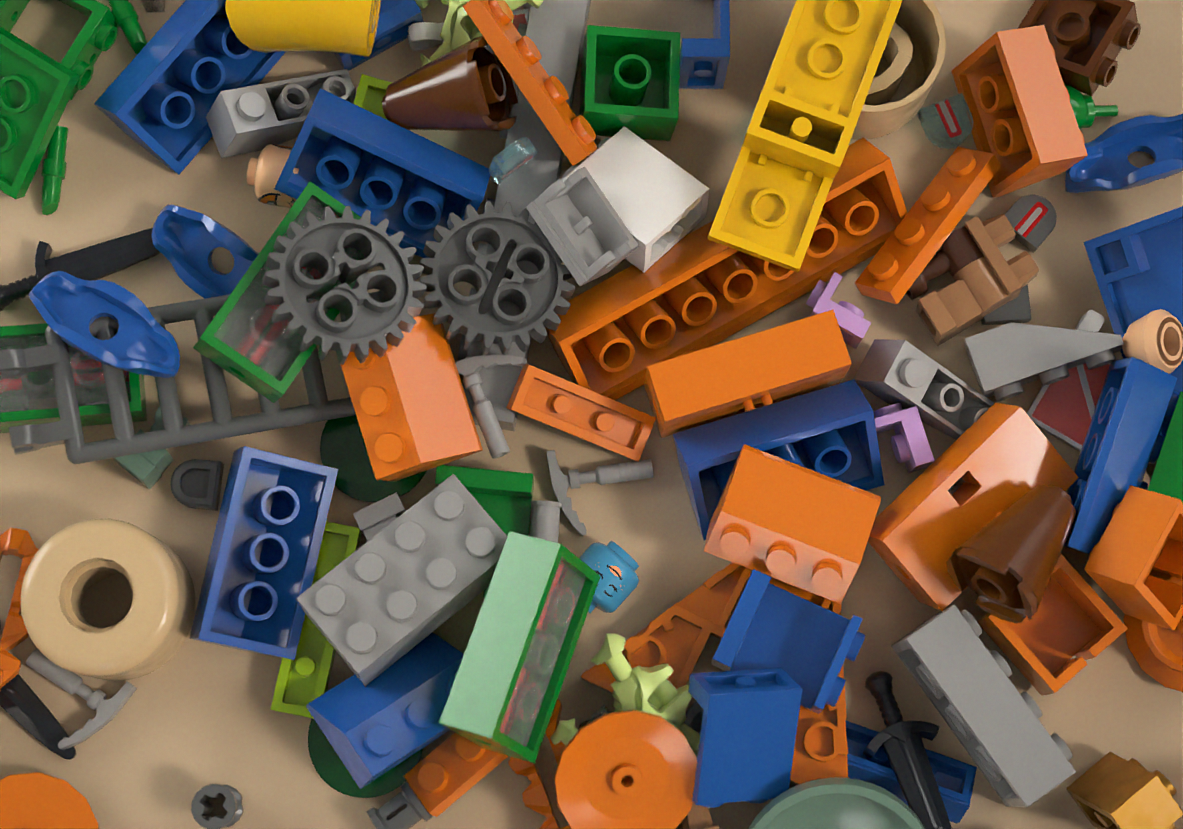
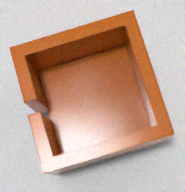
M1130 485L1122 501L1114 508L1112 519L1099 543L1092 548L1089 561L1084 570L1124 614L1173 631L1183 615V586L1150 576L1149 574L1151 570H1155L1183 579V502L1177 498Z
M1061 553L1038 611L1030 620L1026 616L1022 623H1012L999 619L987 612L977 621L1041 696L1056 693L1088 664L1085 660L1097 657L1128 629Z

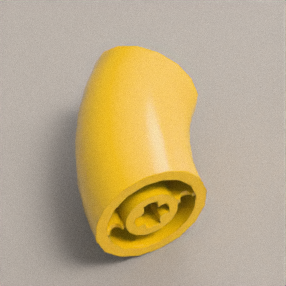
M226 0L225 11L230 27L239 41L253 51L264 53L321 51L369 57L376 37L381 0Z

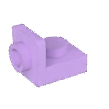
M834 272L828 284L822 280L818 281L806 305L813 308L810 316L834 310L844 342L856 349L871 322L863 318L864 312L855 305L845 301H840L837 304L830 300L843 277Z
M897 403L873 412L877 434L894 429L896 435L891 436L893 452L898 463L905 462L908 473L925 469L935 461L917 406L903 410L901 403Z

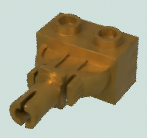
M1112 752L1107 753L1066 788L1090 823L1098 829H1176L1173 823L1183 815L1182 810L1172 798L1177 793L1174 786L1161 772L1154 770L1151 773L1136 759L1131 758L1128 761Z

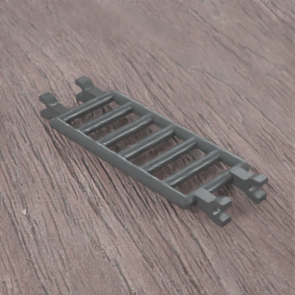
M381 290L368 293L377 302L384 303L389 301L388 296ZM230 294L148 307V310L164 329H166L165 324L194 320L197 339L199 340L213 320V316H216ZM340 311L341 322L347 321L344 314ZM99 317L92 322L90 333L92 336L96 335L99 340H107L116 335L119 325L111 317ZM48 325L45 330L46 346L0 350V372L2 379L22 376L29 372L52 370L60 421L9 427L11 444L15 455L32 452L44 447L65 444L68 460L73 464H81L356 415L351 397L328 401L317 346L302 367L309 404L280 409L279 399L273 403L258 393L261 413L233 418L223 368L201 354L213 421L184 426L175 376L170 378L155 377L164 430L135 434L123 370L101 363L115 438L85 443L68 344Z

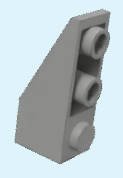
M343 69L220 91L206 115V119L221 158L261 151L268 144L278 145L297 138L320 88L350 103H354L356 91L348 70Z
M1012 322L965 338V348L982 395L985 397L994 395L996 401L1006 400L1023 393L1022 385L1039 379L1043 386L1061 381L1070 376L1068 369L1085 363L1088 370L1112 363L1116 360L1114 353L1120 352L1124 345L1119 334Z
M874 339L854 377L858 384L889 405L901 403L903 410L917 406L923 423L956 440L994 404V402L906 340Z

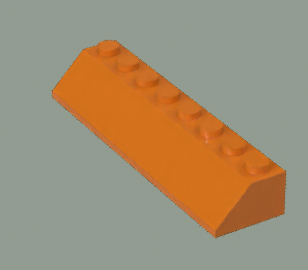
M864 137L848 145L841 167L831 184L798 273L708 240L713 220L684 236L644 273L632 265L570 299L568 302L571 305L567 314H557L561 320L557 330L554 331L547 327L545 329L557 356L573 383L617 400L644 385L647 366L711 347L813 290L819 280L827 282L831 279L834 272L842 274L877 254L907 214L891 160Z

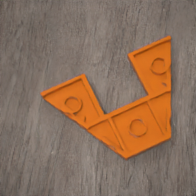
M733 562L703 582L700 587L680 602L675 603L651 621L648 626L636 635L627 639L622 653L631 668L669 664L674 671L667 678L668 681L676 689L687 685L690 673L693 672L710 635L720 640L722 639L753 570ZM771 577L770 584L841 615L842 607L840 603ZM605 662L600 665H594L582 673V680L613 694L614 689L610 684L615 682L616 679ZM842 665V668H841V670H840L838 676L844 679V672H843V665ZM845 685L835 707L825 704L824 709L820 714H817L800 706L790 782L799 785L822 778H848Z

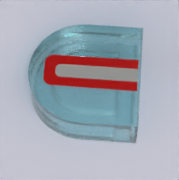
M962 93L921 108L917 113L928 139L934 145L941 148L951 149L960 146L967 139L973 127L972 114Z
M522 137L493 157L488 172L499 185L526 165L538 153V149L528 137Z

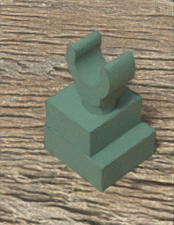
M160 407L155 413V423L151 426L150 432L164 430ZM186 417L182 418L184 426L190 425ZM140 429L136 434H141V433H145V432H143V431ZM166 449L112 458L148 489L154 486L161 478L162 473L174 461Z

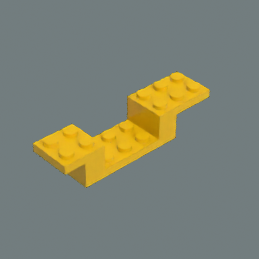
M796 0L710 229L708 240L794 272H799L831 184L841 167L902 0Z

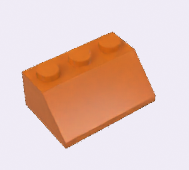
M1044 25L998 31L951 71L977 150L994 153L1001 166L988 183L993 198L1001 197L1061 174L1088 156L1084 145V136L1078 127L1070 103L1069 92L1064 86L1055 59V51L1049 41Z
M435 313L413 317L416 324L410 333L402 331L404 338L398 347L387 342L388 349L384 356L379 357L369 348V355L366 361L360 363L354 351L349 352L345 363L340 364L376 480L395 482L483 451L449 341L446 338L447 335L443 323L435 326L432 323Z
M744 444L710 520L704 552L751 570L755 569L772 578L841 604L860 566L881 502V496Z

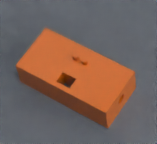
M829 310L649 365L646 369L644 388L653 415L656 417L655 422L660 437L664 438L684 430L840 384L851 367L852 362L834 310Z
M994 403L875 518L868 543L919 602L943 611L962 593L953 582L947 570V560L955 549L1035 486L1054 485L1066 491L1079 477L1021 406Z

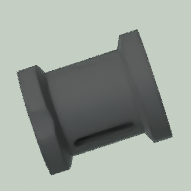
M408 782L401 785V792L379 809L372 807L367 811L377 829H409L421 819L428 821L433 817L427 812Z
M217 784L201 788L195 794L191 807L196 822L206 829L231 827L240 820L244 810L242 795L236 788L230 785ZM225 796L226 800L223 803V807L228 811L226 816L211 817L210 814L213 811V806L209 803L210 798H222Z

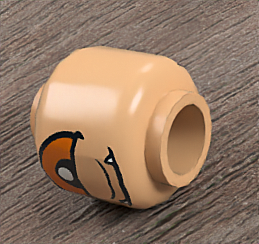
M268 144L261 151L259 158L251 157L247 170V184L255 186V194L260 202L291 208L297 199L274 189L293 147ZM294 168L293 173L298 174L299 169Z

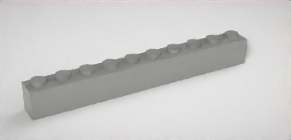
M544 0L537 9L527 2L523 5V8L530 9L528 24L520 23L518 32L522 37H529L537 46L542 57L539 61L549 77L553 75L563 84L569 95V99L566 102L572 109L591 0ZM517 86L518 103L513 104L509 116H517L516 122L510 129L500 131L499 138L506 139L504 155L496 154L493 162L491 182L498 183L496 199L488 198L487 201L492 203L495 213H501L505 203L510 202L512 215L518 217L527 205L538 198L550 185L560 178L564 153ZM533 155V157H532L531 159H529L527 162H525V163H524L523 165H521L519 168H517V169L514 170L512 173H510L508 176H506L504 179H502V177H503L504 175H506V174H507L508 172H510L512 169H514V168L517 167L519 164H521L523 161H525L527 158H529L530 156ZM529 213L528 222L534 224L535 220ZM479 243L477 250L479 253L488 255L495 252L489 243ZM507 243L494 275L490 279L486 293L478 307L480 314H485L491 304L499 282L503 278L508 262L515 250L514 243ZM530 261L517 262L519 269L526 274H537L539 272L536 265ZM471 288L469 296L475 295L477 293L476 289ZM504 301L498 304L500 310L506 315L517 316L521 314L519 307L513 302ZM462 334L458 361L483 355L481 341L475 340L467 350L464 349L465 335ZM512 342L508 355L522 357L526 359L527 364L529 347L527 351L522 352L517 344ZM492 344L487 355L502 354L499 345ZM511 364L502 367L496 365L491 369L484 367L479 371L483 384L480 386L486 400L491 401L500 427L503 430L515 431L518 413L506 407L523 366L516 367ZM462 383L474 424L479 425L473 411L475 403L469 390H465Z

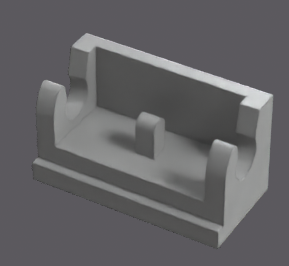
M586 167L576 170L564 182L561 178L558 179L538 198L526 206V209L579 286L610 272L639 246Z

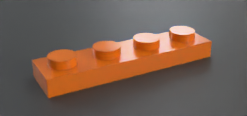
M470 0L463 5L464 10L572 166L596 151L598 146L593 141L596 139V134L592 126L582 115H575L566 102L569 99V95L563 84L557 77L553 75L549 77L539 61L542 57L537 46L529 37H522L511 22L514 19V15L508 4L504 0Z
M963 147L956 148L855 281V285L862 295L893 304L900 302L1001 167L994 153Z

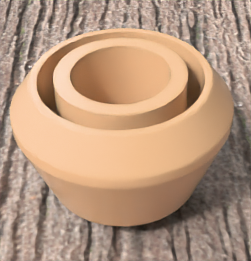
M1154 310L1129 325L1123 336L1124 345L1122 349L1127 358L1133 357L1142 360L1168 374H1171L1183 360V327L1179 320L1166 310Z

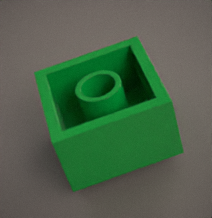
M587 25L581 54L579 115H582L590 123L596 136L613 137L625 126L641 139L671 140L679 119L681 32Z

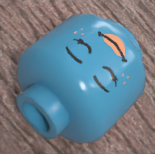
M610 541L607 546L599 542L593 543L579 557V559L601 576L588 613H591L596 607L605 613L614 612L639 583V578L635 572L639 565L613 541Z

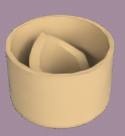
M902 0L883 51V56L886 58L889 68L880 76L873 78L851 139L859 140L863 137L865 139H874L888 135L908 123L923 105L942 67L946 51V34L943 20L932 0Z
M93 519L68 526L52 536L42 545L31 560L21 589L23 621L29 636L41 653L51 662L65 670L102 680H132L150 674L162 667L182 647L191 630L195 614L196 600L193 581L179 555L166 543L143 529L114 519ZM115 573L124 574L131 584L133 594L131 608L127 615L114 626L103 629L91 627L86 623L81 603L85 592L94 583Z

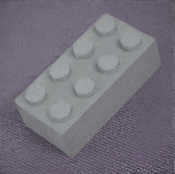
M452 474L296 599L305 614L363 685L367 686L489 587L507 535L458 478Z
M953 605L929 618L891 647L1007 807H1029L1076 772L1069 762L1073 755L1061 737L1056 733L1049 735L1038 720L1042 716V712L1033 698L1025 691L1020 694L1008 677L1012 675V671L1004 658L996 650L989 652L978 637L982 634V630L975 618L966 609L960 612L956 605Z

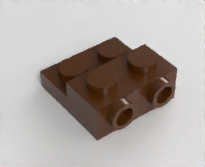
M1035 0L1017 28L1044 25L1049 41L1054 48L1055 59L1064 85H1069L1082 93L1093 96L1099 85L1103 87L1110 85L1118 67V62L1115 60L1122 48L1130 50L1135 45L1140 34L1141 25L1137 20L1135 3L1129 0Z

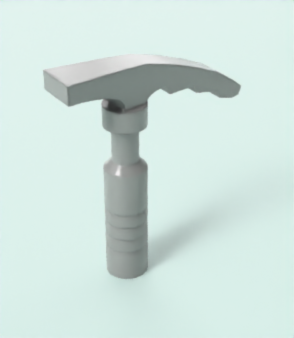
M493 354L469 357L455 362L459 375H464L462 380L464 388L470 391L475 403L473 411L492 459L508 454L510 449L502 433L491 401L486 400L480 386L483 384L479 371L484 367L491 369L496 365L502 367L511 364L516 367L526 364V359L508 354Z
M555 450L546 451L555 496L558 502L562 503L561 508L570 524L582 536L586 535V527L584 523L579 521L577 512L572 510L571 498L567 497L569 487L576 489L580 488V484L597 482L600 485L653 478L651 459L598 466L593 471L579 473L578 469L568 470L569 474L564 475L557 463Z
M38 648L29 655L26 661V665L69 694L76 693L88 701V707L97 711L94 720L89 719L82 730L77 729L69 738L64 737L59 741L57 746L61 750L76 746L101 730L118 714L137 689L126 681L124 686L112 698L106 700L107 695L99 689L94 691L83 684V679L80 676L54 664Z

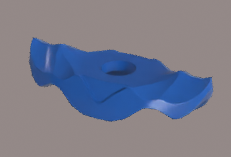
M1183 113L1172 117L1148 115L1132 118L1108 128L1093 141L1085 143L1088 156L1066 170L1065 191L1080 193L1125 190L1146 185L1182 172ZM1143 151L1150 154L1155 163L1138 168L1129 162L1128 156L1133 152Z
M166 205L157 216L153 225L151 235L155 248L168 259L179 278L203 298L231 294L258 256V253L248 243L224 225L202 213L181 206ZM216 248H225L233 255L234 267L230 273H221L213 266L212 254Z
M56 271L45 276L30 291L29 298L50 328L67 344L92 359L136 374L162 378L177 376L180 367V354L174 337L154 319L146 305L127 289L114 282L106 280L88 281L76 278L64 271ZM99 317H111L116 320L119 329L114 337L107 340H99L90 333L92 322Z

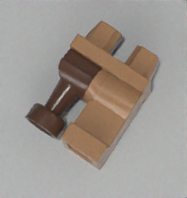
M1005 214L989 218L983 222L976 216L965 222V226L954 231L952 230L943 243L942 249L936 252L906 292L907 296L913 300L928 291L927 281L947 272H950L955 280L954 283L938 292L934 290L918 301L916 312L937 346L979 322L987 314L1017 298L1021 289L1037 276L1039 268L1027 251L1018 254L1008 261L1005 260L998 248L1014 240L1016 236Z

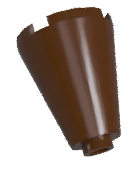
M479 36L391 83L387 87L386 95L382 99V108L388 121L407 130L503 131L510 129L516 122L517 116H509L510 105L518 103V89L516 83L485 38Z
M1038 485L1031 489L953 551L951 557L947 560V570L955 585L962 592L968 585L979 595L974 603L999 619L1012 623H1022L1026 616H1028L1030 620L1038 611L1076 516L1071 497L1063 489L1054 485Z

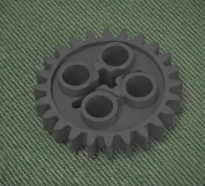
M486 201L483 213L478 215L471 204L467 205L464 221L453 212L449 214L447 221L449 229L440 225L435 227L433 237L437 242L426 241L423 253L429 258L420 259L419 265L424 267L422 273L426 274V276L420 278L419 282L426 284V292H431L424 297L423 308H438L433 317V325H439L447 321L450 327L446 338L451 339L458 333L464 334L463 348L466 350L475 340L481 341L483 355L488 354L492 344H498L501 353L507 355L512 342H515L520 350L525 352L530 345L529 336L540 344L543 343L547 336L545 327L554 331L557 330L561 323L557 314L566 315L571 305L564 298L571 297L575 290V285L566 281L572 278V274L565 264H562L563 261L536 222L534 224L528 222L529 211L525 208L518 217L513 216L510 202L505 203L501 213H495L492 203ZM478 241L487 242L492 245L495 252L488 255L481 254L475 250L472 244ZM507 243H514L515 250L508 262L503 278L499 282L491 304L485 314H480L478 307L486 293L490 279L494 275ZM530 261L536 265L539 272L537 274H526L519 269L517 262ZM457 282H467L474 286L477 293L473 296H463L455 290L453 285ZM504 301L513 302L519 307L521 314L517 316L506 315L500 310L498 304Z
M329 206L325 207L321 221L310 211L307 212L303 220V227L292 221L289 223L286 232L288 238L278 235L274 244V249L277 252H269L265 264L272 269L266 271L263 278V284L272 287L271 290L267 291L264 299L265 304L280 305L273 313V323L287 320L289 324L284 337L288 339L299 333L304 337L300 350L304 352L314 343L319 346L318 355L319 360L322 361L327 356L329 350L337 352L340 364L345 363L349 352L354 351L360 363L366 361L369 355V348L379 357L384 356L388 349L387 342L398 347L404 338L402 331L408 333L412 331L416 324L412 316H419L424 306L416 298L422 297L426 290V284L415 281L420 278L424 267L423 265L409 264L417 251L416 248H400L399 245L405 235L403 231L392 236L385 233L389 223L388 219L385 218L377 226L370 224L371 213L369 210L362 214L360 220L353 219L350 206L345 207L341 218H336ZM349 247L356 248L361 251L365 259L353 260L346 255L344 249ZM380 266L383 268V270L367 274V271L373 267ZM313 267L320 272L322 279H309L301 273L300 268ZM339 280L341 285L334 288L336 281ZM355 282L353 289H351L348 284ZM379 289L388 296L389 301L384 303L377 302L370 297L367 290ZM323 295L320 300L314 303L306 301V298L312 299ZM330 308L337 309L344 314L347 321L341 323L333 322L328 319L324 310Z

